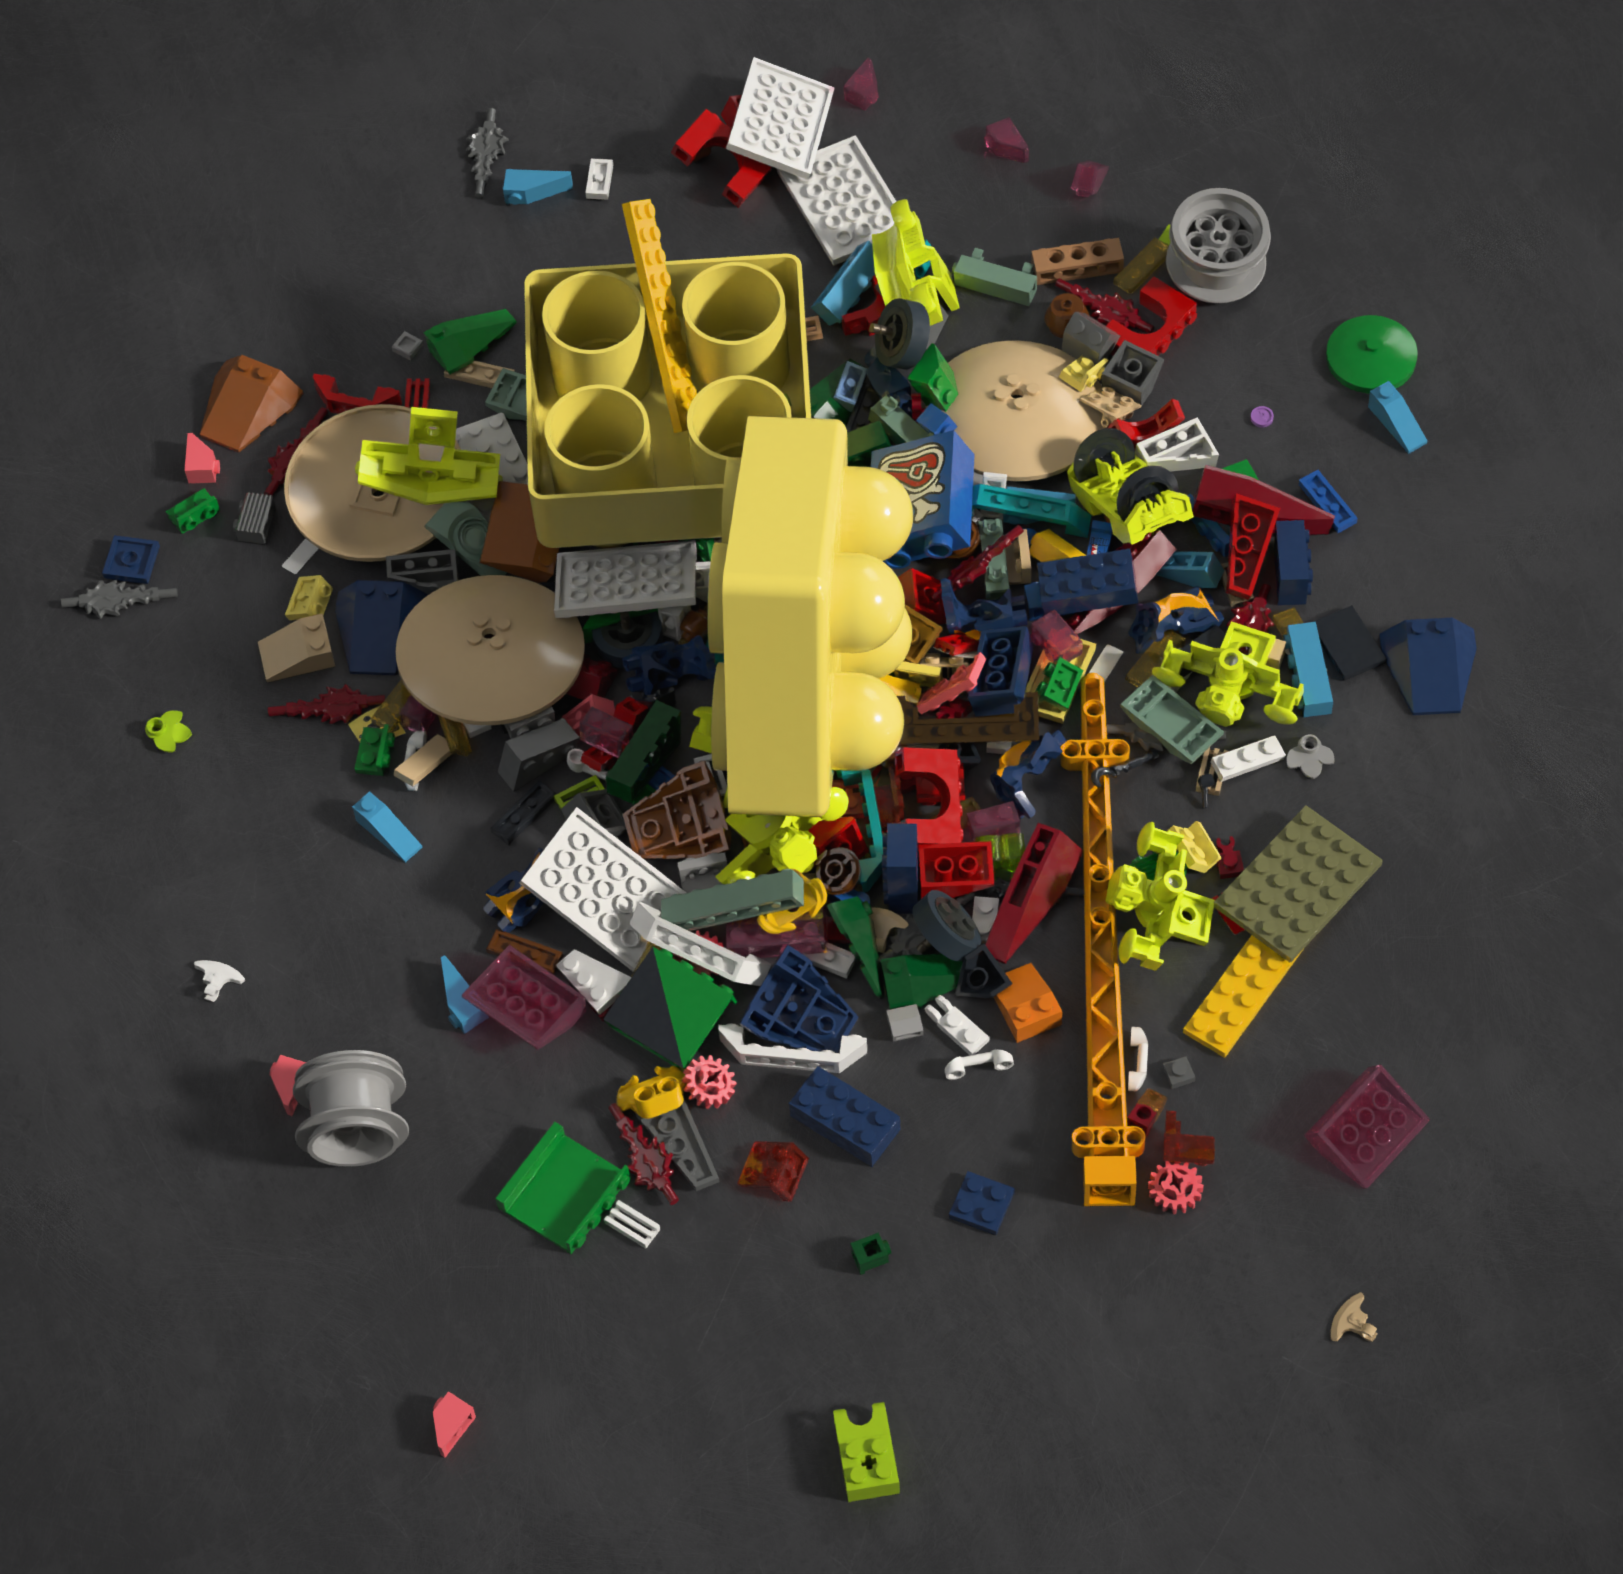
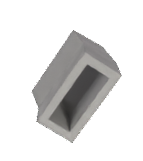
M917 1004L886 1011L893 1042L923 1035V1027Z

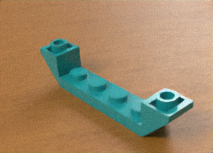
M984 484L973 485L972 516L975 514V509H982L1066 525L1065 534L1088 537L1091 515L1072 501Z
M869 769L861 771L836 770L838 779L843 778L844 786L858 784L860 796L865 795L866 802L862 803L864 817L869 816L870 823L866 824L868 838H873L874 845H869L871 858L859 860L862 871L859 884L862 885L863 892L865 893L871 889L883 873L882 829L872 775Z

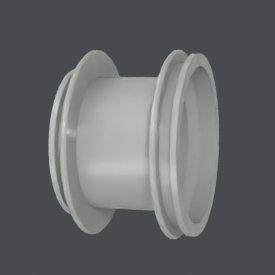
M1211 188L1199 191L1189 196L1180 204L1170 224V244L1166 255L1167 270L1175 285L1190 297L1208 303L1233 302L1254 291L1264 277L1266 253L1271 240L1269 221L1262 207L1248 195L1227 188Z
M364 1050L337 1051L315 1057L297 1070L294 1078L293 1095L299 1104L310 1110L311 1117L299 1125L295 1132V1140L302 1150L310 1154L317 1161L334 1166L367 1165L387 1158L407 1139L409 1135L408 1123L400 1115L391 1111V1104L396 1102L406 1089L402 1067L391 1057Z

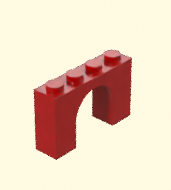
M706 109L675 143L671 153L688 167L698 154L707 147L719 146L726 149L732 127L727 126L715 113H711ZM730 151L738 162L739 170L726 185L722 195L739 208L770 173L772 166Z
M1153 277L1140 290V304L1161 317L1165 324L1156 332L1139 334L1112 319L1106 327L1119 334L1120 338L1113 348L1111 355H1115L1124 340L1157 356L1160 353H1165L1170 343L1181 336L1183 329L1195 321L1197 317V303L1158 278Z
M903 747L895 752L896 776L925 778L936 786L941 797V808L935 819H905L897 823L917 824L918 845L961 843L963 840V829L960 824L962 806L959 801L961 782L958 779L960 759L957 756V750Z

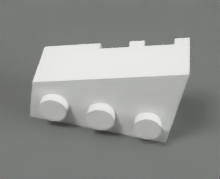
M1198 417L1137 443L1135 455L1148 466H1161L1170 472L1204 468L1205 465L1216 467L1219 457Z

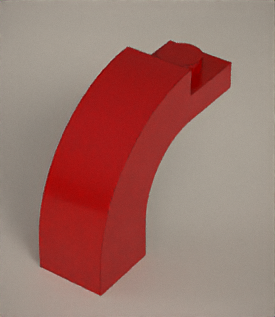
M876 275L872 276L873 291L876 296L875 302L865 309L842 316V328L845 336L857 334L866 329L869 336L875 334L869 331V327L872 323H878L879 317L885 308L884 300L875 288L878 284Z
M1171 399L1148 419L1139 422H1126L1116 419L1107 428L1123 431L1132 440L1134 449H1136L1137 443L1178 426L1185 419L1179 401Z
M627 697L617 704L607 732L597 744L582 754L580 761L598 772L605 768L608 770L613 768L646 717L648 707L631 697Z

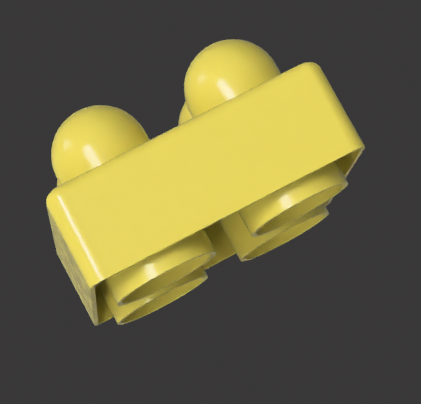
M770 254L665 261L666 270L671 278L670 287L672 295L676 300L677 318L681 322L682 340L687 348L686 357L692 370L691 379L697 392L688 409V430L678 433L673 431L635 263L540 269L531 272L526 277L525 340L528 490L537 538L542 545L549 548L591 545L598 548H617L629 543L722 537V501L726 462L728 457H742L748 416L811 418L802 264L799 258L792 254ZM785 393L789 396L792 406L789 405L784 396Z
M748 416L742 457L727 458L722 501V543H714L710 562L708 643L710 653H724V663L718 662L714 679L711 752L713 769L727 771L729 814L821 817L830 806L834 770L861 771L881 764L895 751L903 734L904 715L899 699L893 690L881 681L880 678L896 670L906 658L912 642V625L905 609L902 585L894 571L883 561L896 554L907 541L913 524V507L906 489L894 476L877 468L848 466L847 429L843 422L838 419Z

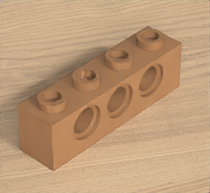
M1108 238L1100 241L1062 245L1047 249L1041 248L1031 251V264H1034L1033 271L1034 275L1037 276V285L1055 283L1059 278L1069 281L1124 272V256L1119 238Z

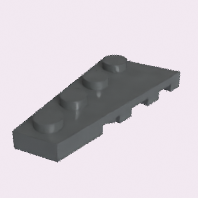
M685 1100L677 1109L654 1118L644 1119L636 1113V1117L652 1137H657V1143L664 1142L666 1153L673 1154L672 1162L696 1191L719 1183L717 1172Z

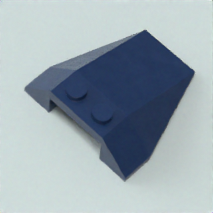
M357 580L338 592L335 613L350 674L397 675L396 642L399 631L408 614L428 594L405 582Z
M1453 617L1404 620L1380 633L1381 651L1386 657L1391 675L1394 680L1396 679L1401 689L1400 692L1412 715L1461 713L1477 649L1473 628Z
M787 945L745 1010L739 1025L762 1039L795 1048H807L810 1051L821 1052L823 1050H831L838 1053L841 1047L842 1036L849 1035L859 1017L839 993L836 994L828 985V980L821 976L812 966L811 960Z

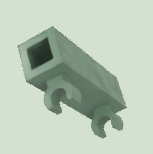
M978 248L974 249L972 257L961 255L958 263H954L951 275H954V285L1030 306L1037 290V276L1033 275L1034 271H1032L1034 264L1025 262L1022 272L983 261L984 257H982L984 250Z
M885 395L870 408L868 419L872 423L880 420L889 439L896 445L934 435L931 432L928 434L898 406V401L892 396L888 397Z
M984 519L979 521L981 553L988 545H993L1003 535L1002 519ZM1005 548L1002 553L991 559L986 567V573L983 574L986 600L998 599L1010 589Z

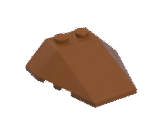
M244 355L228 359L215 376L200 437L240 452L261 436L260 432L265 428L276 424V420L280 416L291 412L304 394L303 390L277 368Z
M706 761L682 768L667 783H662L658 790L650 796L644 797L623 814L632 851L643 859L700 858L711 853H723L730 850L731 829L725 821L727 815L719 787Z

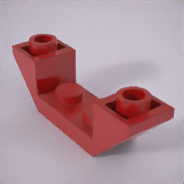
M314 373L313 375L316 391L331 413L340 414L368 405H402L400 392L393 388L378 386L371 401L363 397L357 398L338 393L334 377L326 374L319 375Z

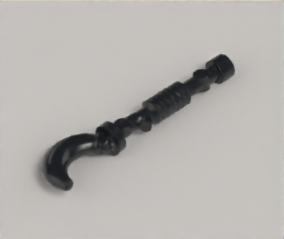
M1152 750L1142 757H1135L1117 767L1114 765L1110 768L1097 767L1091 773V780L1096 787L1100 788L1101 783L1099 779L1102 775L1116 778L1121 771L1124 770L1127 773L1128 770L1141 766L1143 762L1157 759L1159 754L1156 750Z

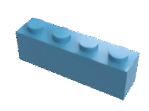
M869 240L855 248L811 306L829 326L836 322L841 323L842 316L848 314L849 308L854 307L859 302L860 298L858 296L861 292H865L872 284L870 280L875 275L873 246Z
M1316 622L1288 625L1287 635H1283V641H1286L1285 649H1289L1290 655L1287 656L1289 669L1294 671L1292 685L1298 689L1300 683L1304 684V693L1297 708L1302 709L1303 717L1332 714L1333 698Z

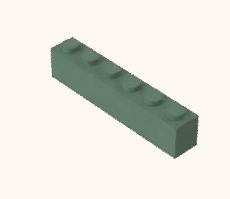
M783 869L775 874H761L757 878L739 879L735 883L717 884L712 888L695 889L686 894H673L671 897L661 899V918L683 929L692 931L804 906V879L793 869Z

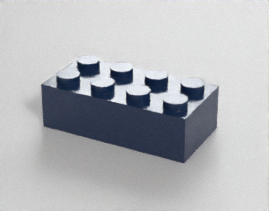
M1131 549L1037 563L1041 603L1045 617L1138 603Z
M1027 626L981 630L977 654L981 652L986 661L977 679V685L968 694L975 717L1014 713V705H1018L1024 700L1034 648Z
M887 823V833L882 834L884 904H889V910L896 914H913L912 910L914 905L918 903L919 893L917 824Z
M819 1066L816 1067L789 1102L790 1116L871 1167H873L901 1130L900 1116Z

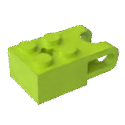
M884 1402L872 1405V1418L864 1425H855L850 1422L845 1409L833 1411L848 1502L900 1493L899 1478ZM866 1466H872V1469H866Z

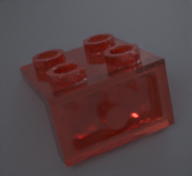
M888 766L889 785L874 787L882 832H887V823L897 824L904 820L903 796L900 793V778L894 774L893 766Z
M1166 1110L1163 1161L1175 1164L1188 1162L1200 1166L1214 1164L1215 1137L1181 1134V1121H1176V1111Z
M755 1141L738 1180V1185L740 1187L770 1188L783 1201L792 1202L809 1157L792 1142Z

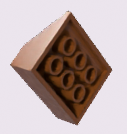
M499 481L497 497L494 498L479 563L536 583L547 582L554 573L559 548L546 547L537 538L528 484Z

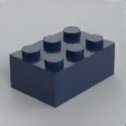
M1304 520L1276 521L1273 550L1278 605H1306L1307 595H1311L1313 570L1309 566V563H1311V549H1308L1309 529H1305Z

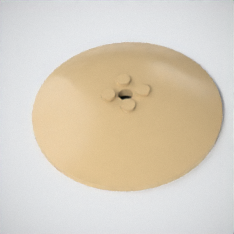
M1030 341L988 343L965 351L948 362L954 372L958 396L949 406L948 410L943 412L957 425L954 431L975 454V472L979 474H984V472L1007 474V481L1039 480L1067 471L1074 462V457L1080 444L1090 434L1100 429H1105L1101 425L1103 413L1079 401L1080 398L1102 388L1098 379L1091 388L1087 387L1082 392H1079L1059 378L1061 371L1076 360L1064 351ZM1020 395L1022 397L1015 399L1012 396Z
M381 404L354 408L326 420L309 433L300 443L287 468L284 494L290 517L295 526L317 548L347 560L373 562L384 561L386 556L410 554L437 538L424 526L445 503L424 505L386 492L381 496H374L373 493L377 490L358 484V476L355 473L356 463L360 461L362 440L409 445L411 408ZM455 440V449L461 450L458 442ZM419 444L420 460L441 462L445 446Z
M503 575L466 578L445 585L432 592L408 614L401 626L396 642L397 667L400 677L411 695L424 707L444 718L473 725H500L517 722L539 714L551 707L568 692L576 681L583 665L585 652L581 624L577 616L555 618V593L535 582ZM486 634L495 635L491 639L484 638Z

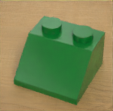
M931 343L907 379L915 391L921 393V399L926 406H929L931 403L940 410L947 411L958 396L955 376L936 345Z

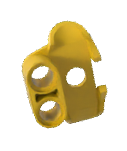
M793 869L804 879V906L799 907L796 912H789L787 909L760 915L757 918L760 927L768 933L780 934L795 930L796 926L791 922L808 911L811 918L815 917L827 900L826 889L819 878L809 880L800 871Z
M656 1066L654 1071L659 1076L638 1083V1077L633 1075L628 1083L620 1086L617 1094V1104L622 1111L631 1108L644 1119L654 1118L677 1109L684 1101L683 1088L687 1084L683 1083L682 1079L685 1074L676 1066L670 1068Z

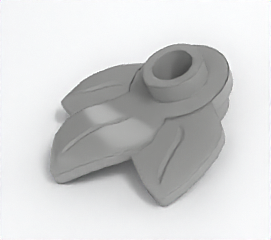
M1308 734L1298 741L1297 747L1292 748L1288 752L1287 767L1289 769L1301 767V771L1305 776L1315 779L1320 775L1322 765L1334 764V754L1330 748L1321 745L1320 740L1315 735ZM1306 746H1312L1313 748L1308 749Z

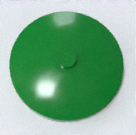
M1365 315L1349 319L1333 331L1327 344L1326 360L1330 372L1342 385L1357 392L1370 394L1371 390L1387 381L1395 389L1407 382L1415 370L1418 353L1413 336L1400 323L1382 316Z

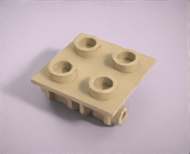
M1103 387L1079 399V401L1103 413L1101 425L1106 428L1116 419L1124 421L1131 418L1134 411L1142 406L1134 402L1132 398L1117 393L1111 387Z
M927 653L920 663L921 665L940 667L942 676L943 667H947V678H950V667H952L953 675L956 669L963 664L968 667L969 658L952 655L950 657H940L941 654Z

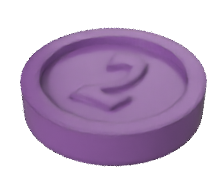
M1259 406L1252 410L1251 422L1255 426L1267 427L1273 422L1274 415L1270 408Z

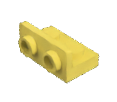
M1080 356L1061 371L1059 378L1079 392H1082L1087 387L1091 388L1097 379H1102V372L1109 360L1104 358L1095 365L1091 359Z
M321 575L299 577L285 616L289 620H298L322 613L324 615L333 590L332 586Z
M1194 822L1188 829L1174 825L1169 829L1184 835V839L1177 845V850L1179 852L1182 849L1187 850L1185 863L1189 869L1205 873L1221 859L1220 854L1200 822Z

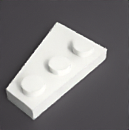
M575 949L556 964L562 974L599 1015L617 1000L631 979L630 976Z

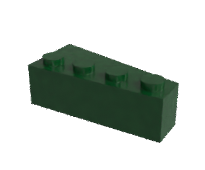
M880 420L847 433L848 466L871 467L872 451L892 446Z
M658 700L655 701L613 768L607 772L605 777L607 793L632 804L680 745V710Z

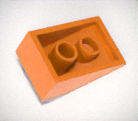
M1032 963L1005 973L1013 984L994 996V999L1017 1043L1062 1025V1010L1053 992Z

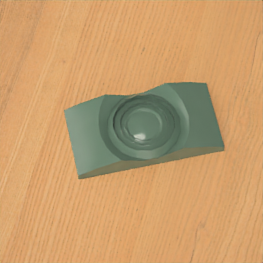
M503 368L485 401V406L497 413H504L508 419L527 421L526 375Z
M469 502L445 503L425 524L424 527L450 550L455 549L456 555L480 576H505L507 574L505 571L479 563L489 522Z
M1154 675L1147 679L1120 706L1141 730L1152 734L1171 754L1190 764L1197 760L1224 734L1223 730Z

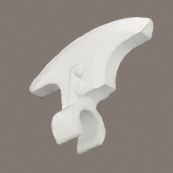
M208 960L194 962L195 968L205 973L203 983L207 986L204 993L207 994L205 999L214 1002L217 999L219 991L225 983L234 982L242 984L245 981V978L237 970L221 962Z

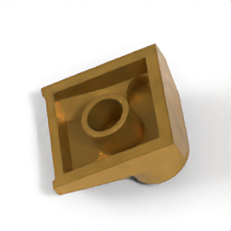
M905 605L912 625V642L904 661L919 664L931 646L935 644L936 638H939V634L943 629L938 624Z

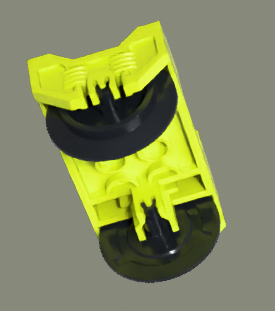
M1114 428L1100 429L1090 434L1078 447L1074 462L1067 471L1071 490L1092 516L1104 513L1110 519L1113 534L1122 543L1129 542L1133 545L1142 541L1147 533L1154 532L1161 526L1174 523L1177 520L1184 522L1194 517L1190 499L1187 495L1179 492L1175 476L1164 467L1148 466L1136 456L1132 440L1123 431Z

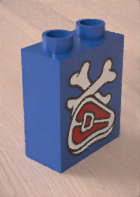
M954 430L872 451L871 467L883 470L894 476L906 489L913 507V524L907 541L896 554L883 561L890 568H905L910 565L911 561L927 557L946 558L952 554V551L970 547L975 454Z

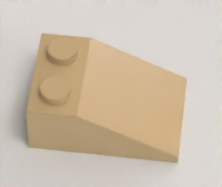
M323 613L298 619L258 641L267 682L335 666Z

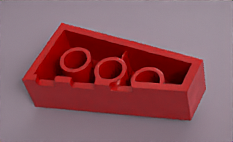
M1237 493L1234 495L1232 502L1226 593L1249 600L1252 596L1280 508Z

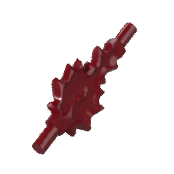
M1060 278L1056 281V287L1078 296L1085 306H1090V309L1095 311L1090 316L1097 318L1098 322L1108 324L1114 319L1126 328L1128 326L1134 329L1137 327L1149 334L1154 331L1155 326L1141 320V317L1138 316L1139 309L1133 308L1132 298L1124 300L1117 292L1114 293L1113 297L1105 294L1102 298L1100 294H1092L1088 287L1083 289L1077 284L1072 285Z
M321 407L313 420H309L306 428L300 429V437L293 440L294 444L288 442L286 447L278 445L276 456L268 458V462L272 467L268 469V472L273 476L264 495L273 496L278 487L284 484L287 468L294 452L305 437L322 423L328 414L325 408Z
M1017 525L1005 536L1002 535L993 545H988L976 558L971 556L967 561L964 560L957 568L952 569L951 576L946 579L951 581L953 591L961 589L966 584H972L974 579L986 573V567L991 559L1002 553L1004 548L1011 545V542L1024 532L1022 527ZM942 587L930 596L935 604L942 599Z
M1262 584L1257 597L1252 602L1244 601L1242 602L1243 607L1231 609L1235 616L1226 623V626L1229 627L1232 621L1268 633V627L1274 626V623L1268 616L1271 613V609L1265 607L1267 604L1266 598L1271 586ZM1247 646L1239 649L1241 653L1248 655L1249 649Z
M344 684L341 689L326 687L328 693L319 694L320 699L314 698L311 702L298 699L297 703L289 702L284 706L268 707V715L295 717L301 714L302 719H307L313 714L316 717L323 714L321 722L330 720V724L343 720L344 723H348L354 714L361 715L362 709L368 708L371 705L386 704L385 695H362L360 689L353 691L347 684Z
M611 1104L608 1109L617 1121L616 1125L621 1132L620 1139L628 1142L630 1145L628 1150L633 1152L631 1155H628V1158L632 1160V1164L628 1166V1169L637 1177L634 1185H647L648 1191L657 1188L663 1192L670 1205L676 1204L679 1198L671 1188V1181L669 1180V1177L673 1174V1170L669 1168L673 1154L666 1153L664 1142L657 1144V1137L653 1138L651 1143L648 1144V1138H644L642 1135V1126L634 1127L633 1121L623 1114L618 1104Z

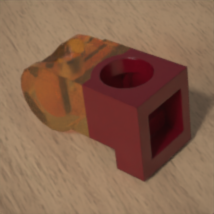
M1148 1088L1127 1117V1126L1141 1128L1145 1133L1146 1140L1152 1126L1166 1104L1167 1097Z

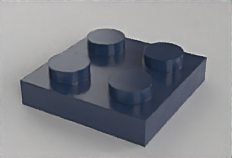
M114 535L102 572L103 577L106 579L148 584L159 551V542Z
M967 1171L949 1213V1218L997 1235L1015 1193V1188Z

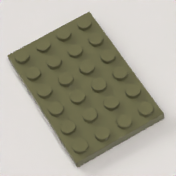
M1305 805L1214 901V907L1291 963L1379 869L1383 860Z

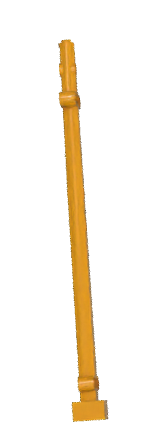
M1088 673L1080 680L1081 740H1068L1061 745L1063 752L1060 754V764L1064 769L1082 771L1088 1127H1079L1072 1133L1071 1149L1075 1156L1084 1158V1206H1135V1157H1139L1144 1152L1145 1133L1139 1127L1127 1126L1116 908L1106 903L1109 880L1114 873L1110 784L1108 775L1100 777V788L1096 787L1091 780V773L1097 767L1110 768L1113 765L1117 767L1118 765L1125 764L1129 760L1130 747L1124 740L1107 739L1104 679L1097 673ZM1096 878H1102V879H1104V880L1098 881V880H1095V879H1096ZM1098 920H1103V921H1105V922H1104V923H1097L1096 921H1098ZM1110 1095L1112 1098L1104 1099L1102 1096ZM1084 1140L1087 1141L1088 1144L1081 1145L1078 1142ZM1111 1140L1114 1143L1108 1145L1103 1143V1141ZM1137 1140L1139 1143L1131 1144L1128 1141Z

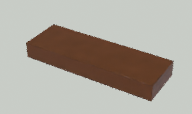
M499 929L495 930L486 948L487 953L554 976L557 970L556 964L563 958V952Z

